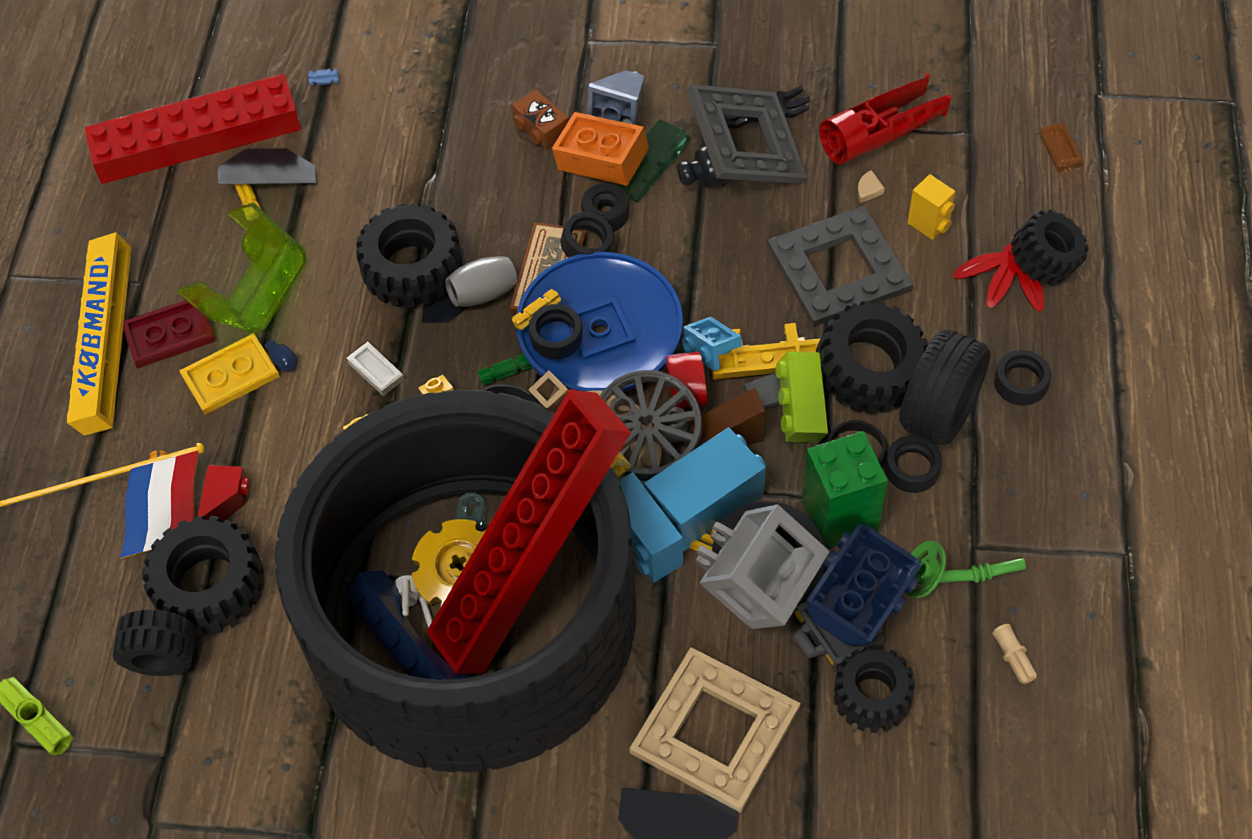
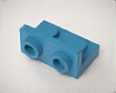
M711 316L683 326L684 338L682 339V345L686 353L699 351L702 363L713 371L720 368L718 355L727 354L731 350L742 346V339L739 334Z

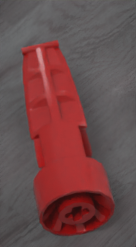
M926 73L922 79L884 92L821 121L819 126L821 144L828 157L836 164L842 165L910 133L940 114L947 116L952 96H943L898 114L899 108L926 94L930 73Z

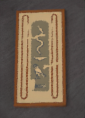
M534 222L510 306L511 314H517L524 292L540 273L551 265L568 258L563 252L560 243L564 226ZM586 229L573 231L571 236L574 241L584 247L587 235Z

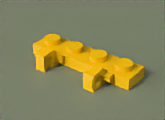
M796 323L784 324L786 341L753 346L743 345L742 343L741 347L735 348L727 354L718 355L720 368L715 371L712 370L713 380L776 373V364L787 351L816 352L820 339L805 340L804 337L798 338ZM732 329L740 335V329Z

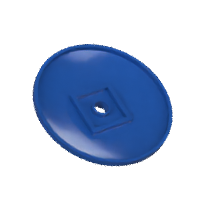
M595 252L590 255L578 254L551 265L540 273L528 286L517 310V314L519 312L524 313L523 309L541 297L543 299V295L553 289L557 291L561 298L559 304L568 306L578 313L582 322V343L574 354L563 359H548L540 356L533 349L530 342L529 326L523 331L516 328L518 343L530 366L540 376L550 371L568 390L603 391L615 379L630 372L639 370L661 372L665 368L666 356L675 354L682 335L683 318L680 301L668 280L649 264L634 257L613 252ZM552 322L542 327L539 334L542 339L549 342H560L571 336L572 327L563 322ZM602 325L607 330L603 333H596L593 331V328ZM635 383L630 384L622 388L621 391L624 392L631 390L633 388H636Z

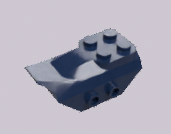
M860 522L852 534L848 531L845 532L837 544V547L841 549L839 553L831 552L823 564L827 571L807 599L808 610L812 620L843 643L852 646L870 643L891 612L894 614L899 612L906 601L902 594L904 591L908 594L911 593L919 581L915 574L922 565L921 560L868 525Z

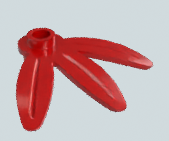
M1011 244L1006 245L1002 252L983 254L970 259L953 273V277L960 280L999 267L988 288L986 304L989 308L995 307L1010 288L1015 273H1017L1021 288L1030 305L1036 311L1044 309V295L1041 284L1037 279L1032 280L1026 272L1023 273L1020 270L1021 266L1016 264L1014 260L1016 256L1012 254L1011 249L1013 246Z

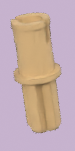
M1004 624L997 627L992 634L1004 653V661L1010 663L1019 682L1028 684L1035 680L1037 674L1025 654L1027 650L1025 646L1020 645L1011 625Z

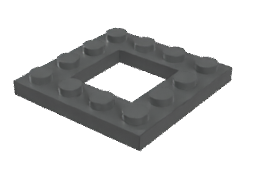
M692 84L688 88L687 93L717 179L802 184L807 179L776 92ZM724 115L758 118L771 154L737 152Z
M864 205L767 240L768 249L813 327L829 322L837 311L845 309L849 304L857 303L859 306L861 301H871V304H876L877 301L883 302L912 291L913 284ZM852 240L872 275L826 291L807 256Z

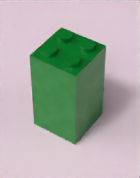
M858 432L807 448L802 504L808 517L821 532L826 549L836 547L845 532L848 531L852 534L860 522L879 532L887 479L865 432Z

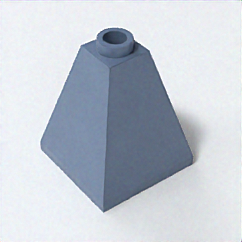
M625 70L590 83L588 86L587 115L619 122L629 119L633 125H638L644 88V75Z

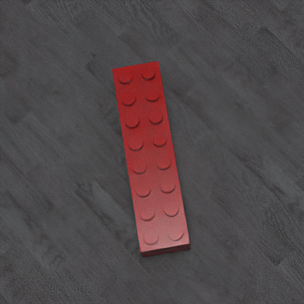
M280 74L84 127L93 167L101 184L300 131L301 127L285 74Z

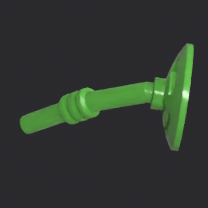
M926 541L917 546L911 553V555L919 560L928 553L921 560L922 565L915 574L919 578L918 583L920 587L917 590L913 588L910 594L906 592L905 594L918 599L928 595L938 583L974 581L976 584L979 583V580L985 582L986 578L990 581L994 576L1026 570L1025 561L1023 558L992 565H989L988 562L984 563V566L978 564L977 568L973 565L971 569L944 570L946 564L944 548L935 541ZM937 552L939 553L941 558V565L939 561L936 559Z

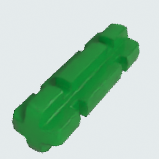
M522 353L516 356L517 359L512 357L493 364L490 369L489 367L479 369L478 377L480 382L486 385L494 382L493 379L495 378L500 380L518 373V369L524 371L531 368Z

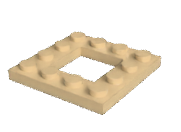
M691 647L629 748L630 754L741 813L798 713L801 703ZM703 691L756 718L729 766L675 739Z

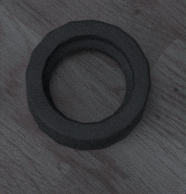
M579 212L572 215L566 221L560 243L567 257L578 254L590 255L595 252H609L614 235L608 221L600 215L591 212ZM577 229L593 231L602 240V245L597 248L582 247L574 241L571 236L572 232Z
M551 304L536 311L529 321V336L533 349L540 356L548 359H563L574 354L579 349L583 337L582 322L578 313L562 304ZM552 322H563L572 327L571 336L560 342L544 340L540 337L539 332L542 327Z
M1015 350L1009 352L998 362L994 379L996 391L1004 400L1015 405H1032L1040 401L1046 394L1050 383L1051 371L1049 364L1042 356L1033 351ZM1011 368H1027L1037 375L1039 383L1031 388L1017 387L1006 378V372Z
M916 435L900 437L891 444L887 451L885 473L888 480L896 488L904 492L919 493L927 491L935 485L939 478L942 455L939 448L932 441ZM908 452L918 453L930 462V470L926 474L919 476L908 475L897 467L896 460L901 454Z

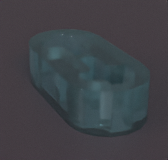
M477 493L464 494L459 499L455 519L476 521L478 531L482 532L485 517L484 500ZM471 503H475L476 507L473 508L472 516H469L467 508L471 506Z

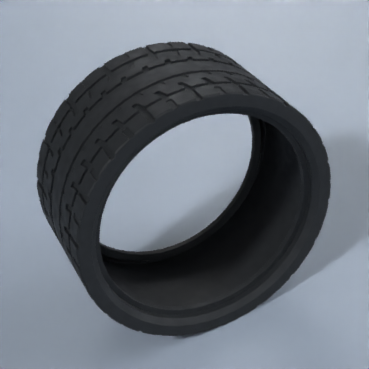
M446 390L440 393L421 394L386 405L383 409L375 410L357 420V422L351 424L335 436L331 443L325 445L299 477L297 486L292 489L284 507L285 510L281 516L277 532L279 541H276L275 564L277 566L275 572L278 591L281 595L280 599L287 618L320 691L330 708L334 710L336 716L366 744L371 747L375 746L379 752L395 760L399 759L406 764L424 769L430 767L434 771L469 773L482 772L489 768H492V770L505 768L541 755L543 751L551 750L563 743L569 736L575 734L591 720L592 714H596L608 700L610 693L614 691L623 674V667H626L629 660L632 641H634L637 614L631 521L624 492H622L621 484L611 467L572 528L583 541L596 564L590 588L576 614L564 629L533 655L515 665L479 677L459 680L424 679L400 674L374 663L354 650L336 632L337 603L345 576L363 546L383 526L403 512L436 498L476 492L508 494L555 412H550L546 407L532 401L504 393L495 394L492 391Z

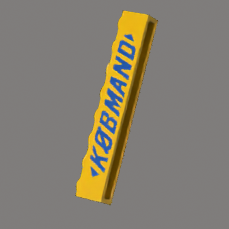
M116 232L90 240L86 255L69 410L67 413V423L83 436L113 428L132 248Z

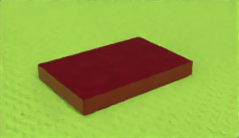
M200 295L125 320L123 325L137 369L216 342Z

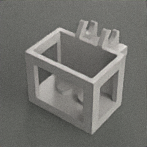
M779 505L745 511L734 530L716 522L713 526L715 531L711 538L722 548L718 554L704 546H700L697 550V553L700 555H698L695 561L707 571L699 583L751 629L784 626L830 551ZM778 525L783 527L804 547L793 548L775 531Z

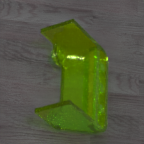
M252 202L231 209L228 212V215L247 231L242 238L241 247L244 254L252 261L228 300L223 295L213 291L203 281L179 287L177 290L181 296L208 319L248 333L260 332L267 327L303 269L307 259L303 247Z

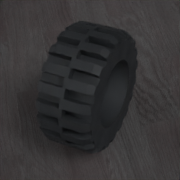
M403 203L396 205L397 208L390 209L388 207L381 211V215H374L369 220L370 224L364 225L360 231L361 235L357 238L356 256L364 284L367 285L372 295L377 296L384 303L390 301L392 306L401 307V305H407V308H415L417 304L423 303V306L431 304V300L435 298L439 300L445 296L444 292L447 291L446 278L463 266L459 237L455 225L451 220L447 219L444 213L441 211L435 212V208L427 205L420 207L418 203H411V206H404ZM419 246L431 250L427 257L413 264L400 265L388 261L395 252L406 247Z
M861 301L859 306L857 303L847 305L845 309L837 311L832 320H829L816 348V352L820 353L822 381H825V390L829 394L833 392L836 395L835 400L843 404V402H846L850 405V409L856 411L859 408L865 409V413H874L876 409L883 413L890 411L892 406L894 408L901 406L912 375L928 346L927 340L921 338L924 334L919 325L915 326L913 324L914 319L908 314L905 316L900 313L901 309L895 306L893 308L887 307L886 303L879 301L876 304H871V301ZM866 342L882 348L890 356L894 369L886 372H877L863 367L851 355L849 345Z
M204 516L194 517V521L191 522L184 520L177 523L178 527L173 530L168 528L162 533L164 537L161 540L156 539L151 545L153 552H148L144 560L146 567L142 570V579L145 582V591L156 610L171 612L187 618L195 625L196 635H206L207 631L212 630L213 634L223 632V627L230 625L232 628L239 624L238 619L241 616L246 618L252 612L250 606L258 603L261 597L258 590L261 591L264 588L265 580L262 576L264 574L263 564L252 540H250L243 528H238L236 523L230 520H225L223 523L221 517L210 516L209 520H205ZM207 559H221L230 563L226 575L214 587L202 592H186L179 589L183 575L196 563Z

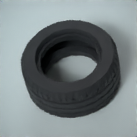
M951 329L941 330L934 336L919 360L902 402L899 421L905 430L938 445L949 444L954 440L965 423L985 379L991 356L987 345Z

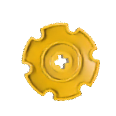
M455 519L443 522V528L440 533H433L430 530L418 542L412 560L415 565H419V569L412 573V579L421 597L430 606L436 602L443 604L462 572L455 565L461 563L465 567L485 531H478L476 521Z

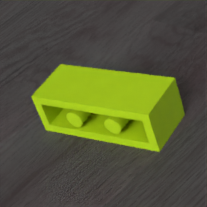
M787 351L776 364V377L780 378L778 401L783 408L781 429L785 432L786 442L819 443L828 434L820 353Z

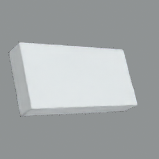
M369 342L347 357L348 364L382 396L404 380L403 374Z

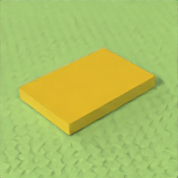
M254 333L179 370L204 415L280 377Z

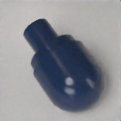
M273 339L266 343L265 348L270 352L271 361L281 371L290 372L297 367V355L284 344L278 345Z

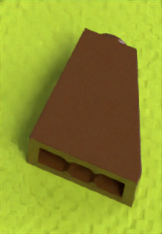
M756 388L750 389L701 415L702 437L699 446L728 427L736 435H741L746 441L747 446L764 441L765 409ZM690 421L689 433L693 434L695 429V422Z

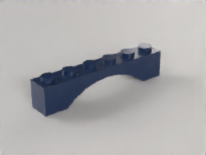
M383 570L359 572L345 591L344 596L407 675L434 680L470 678L465 674H455L450 665L432 651L418 636L407 617L402 614V604L398 588Z

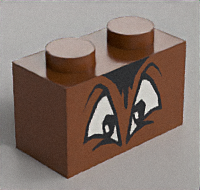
M536 89L512 104V120L519 130L523 129L535 144H540L545 150L554 146L569 122V118Z

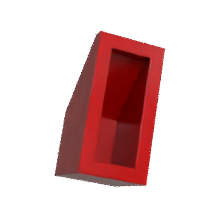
M208 465L197 517L204 516L205 520H209L210 516L221 517L223 521L243 507L245 495H249L251 490L250 478H247L243 467Z

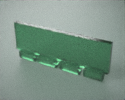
M659 119L646 134L649 150L629 184L625 186L608 181L605 183L621 187L626 192L629 200L631 199L638 203L649 191V187L654 185L664 173V170L675 160L678 153L691 141V137L685 133L684 129Z

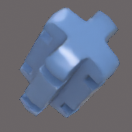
M330 69L316 70V73L310 71L308 73L309 84L312 86L315 83L317 85H327L332 82L337 84L339 83V72L337 69H334V71Z

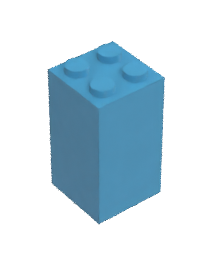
M728 427L645 482L644 487L683 537L684 552L691 547L692 542L695 540L700 541L701 537L706 533L710 534L716 522L722 523L735 510L763 498L766 464L761 456L758 454L754 455L741 435H736Z

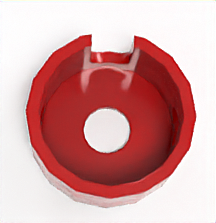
M700 352L666 356V373L677 378L688 387L694 395L699 408L707 407L705 375ZM668 386L669 399H671L678 392ZM686 400L681 401L675 406L683 410L691 409Z

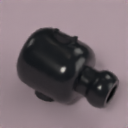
M733 141L736 151L740 152L736 143ZM706 145L696 150L694 155L695 161H682L677 165V173L682 185H691L697 179H700L707 188L716 185L724 187L729 181L733 180L717 179Z

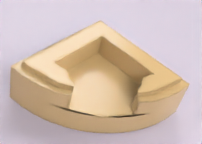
M872 170L865 173L859 181L858 199L860 203L884 194L885 188Z

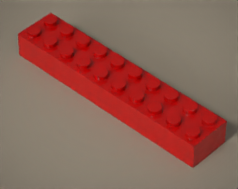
M568 390L427 629V634L455 674L485 672L630 436L631 431L596 392Z

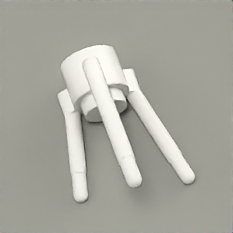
M412 575L397 578L395 586L400 593L402 614L407 616L409 614V607L414 606L417 600H419L429 628L433 619L427 602L421 597L413 582Z

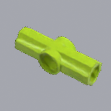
M11 677L0 682V704L51 756L54 757L65 752L70 747L74 737L16 678ZM38 712L35 718L28 720L32 714Z

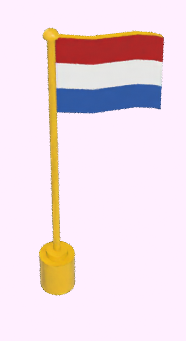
M197 443L196 447L0 501V507L130 471L125 498V540L120 559L152 551L151 545L156 539L161 540L164 537L162 533L168 528L173 530L179 526L177 523L184 520L187 522L194 521V480L199 454L204 452V446L201 443Z

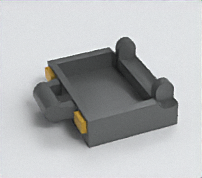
M807 601L796 607L795 616L803 627L796 632L794 639L808 658L823 654L834 672H837L838 667L842 666V660L846 656L851 658L852 651L857 648L860 652H863L864 646L871 645L872 650H877V646H884L885 638L882 635L881 628L870 643L856 646L847 645L822 629L812 620ZM806 634L810 635V637L812 638L817 647L813 645V643Z

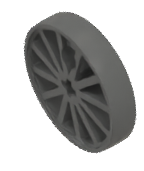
M655 370L634 371L615 379L600 394L605 403L613 395L616 396L611 401L609 407L631 431L620 452L628 445L636 442L629 460L632 467L622 476L625 477L633 472L640 481H648L699 447L702 437L700 408L692 392L677 378ZM642 382H657L651 403L647 409ZM635 383L640 410L635 406L634 401L621 391L622 388ZM665 385L678 392L657 409ZM683 400H686L692 411L665 416ZM623 405L631 409L630 413L626 415H619L615 410ZM687 421L695 422L693 434L669 427L672 424ZM649 423L652 424V429L647 427L645 430H642V424L644 426H647ZM664 437H672L687 442L689 446L680 455ZM654 442L659 444L674 461L659 467ZM645 443L648 446L652 469L635 468Z

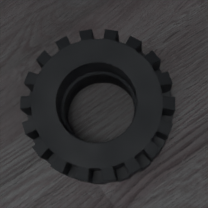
M1041 210L1039 213H1035L1015 233L1011 242L1013 246L1011 249L1012 254L1016 256L1014 260L1016 264L1021 266L1020 270L1023 273L1026 272L1032 280L1037 279L1040 284H1045L1046 282L1048 285L1060 284L1079 268L1088 256L1086 254L1088 252V245L1085 244L1087 239L1086 236L1082 235V229L1074 224V220L1068 219L1061 212L1057 214L1055 210H1049L1048 212Z
M139 610L126 613L118 621L113 660L119 666L143 675L168 676L185 672L192 664L196 636L195 625L187 618L167 611Z
M870 645L864 646L863 652H860L857 648L852 651L851 658L846 656L842 660V666L838 667L836 674L834 703L838 705V713L841 717L847 715L846 722L850 726L855 722L858 724L857 729L863 732L865 727L870 728V733H877L878 728L881 727L885 732L891 729L892 723L897 727L902 722V718H906L914 695L915 679H912V668H906L907 661L903 656L899 659L896 658V651L891 649L889 653L885 652L883 646H877V650H872ZM866 679H876L885 683L892 694L884 699H870L864 696L856 685Z

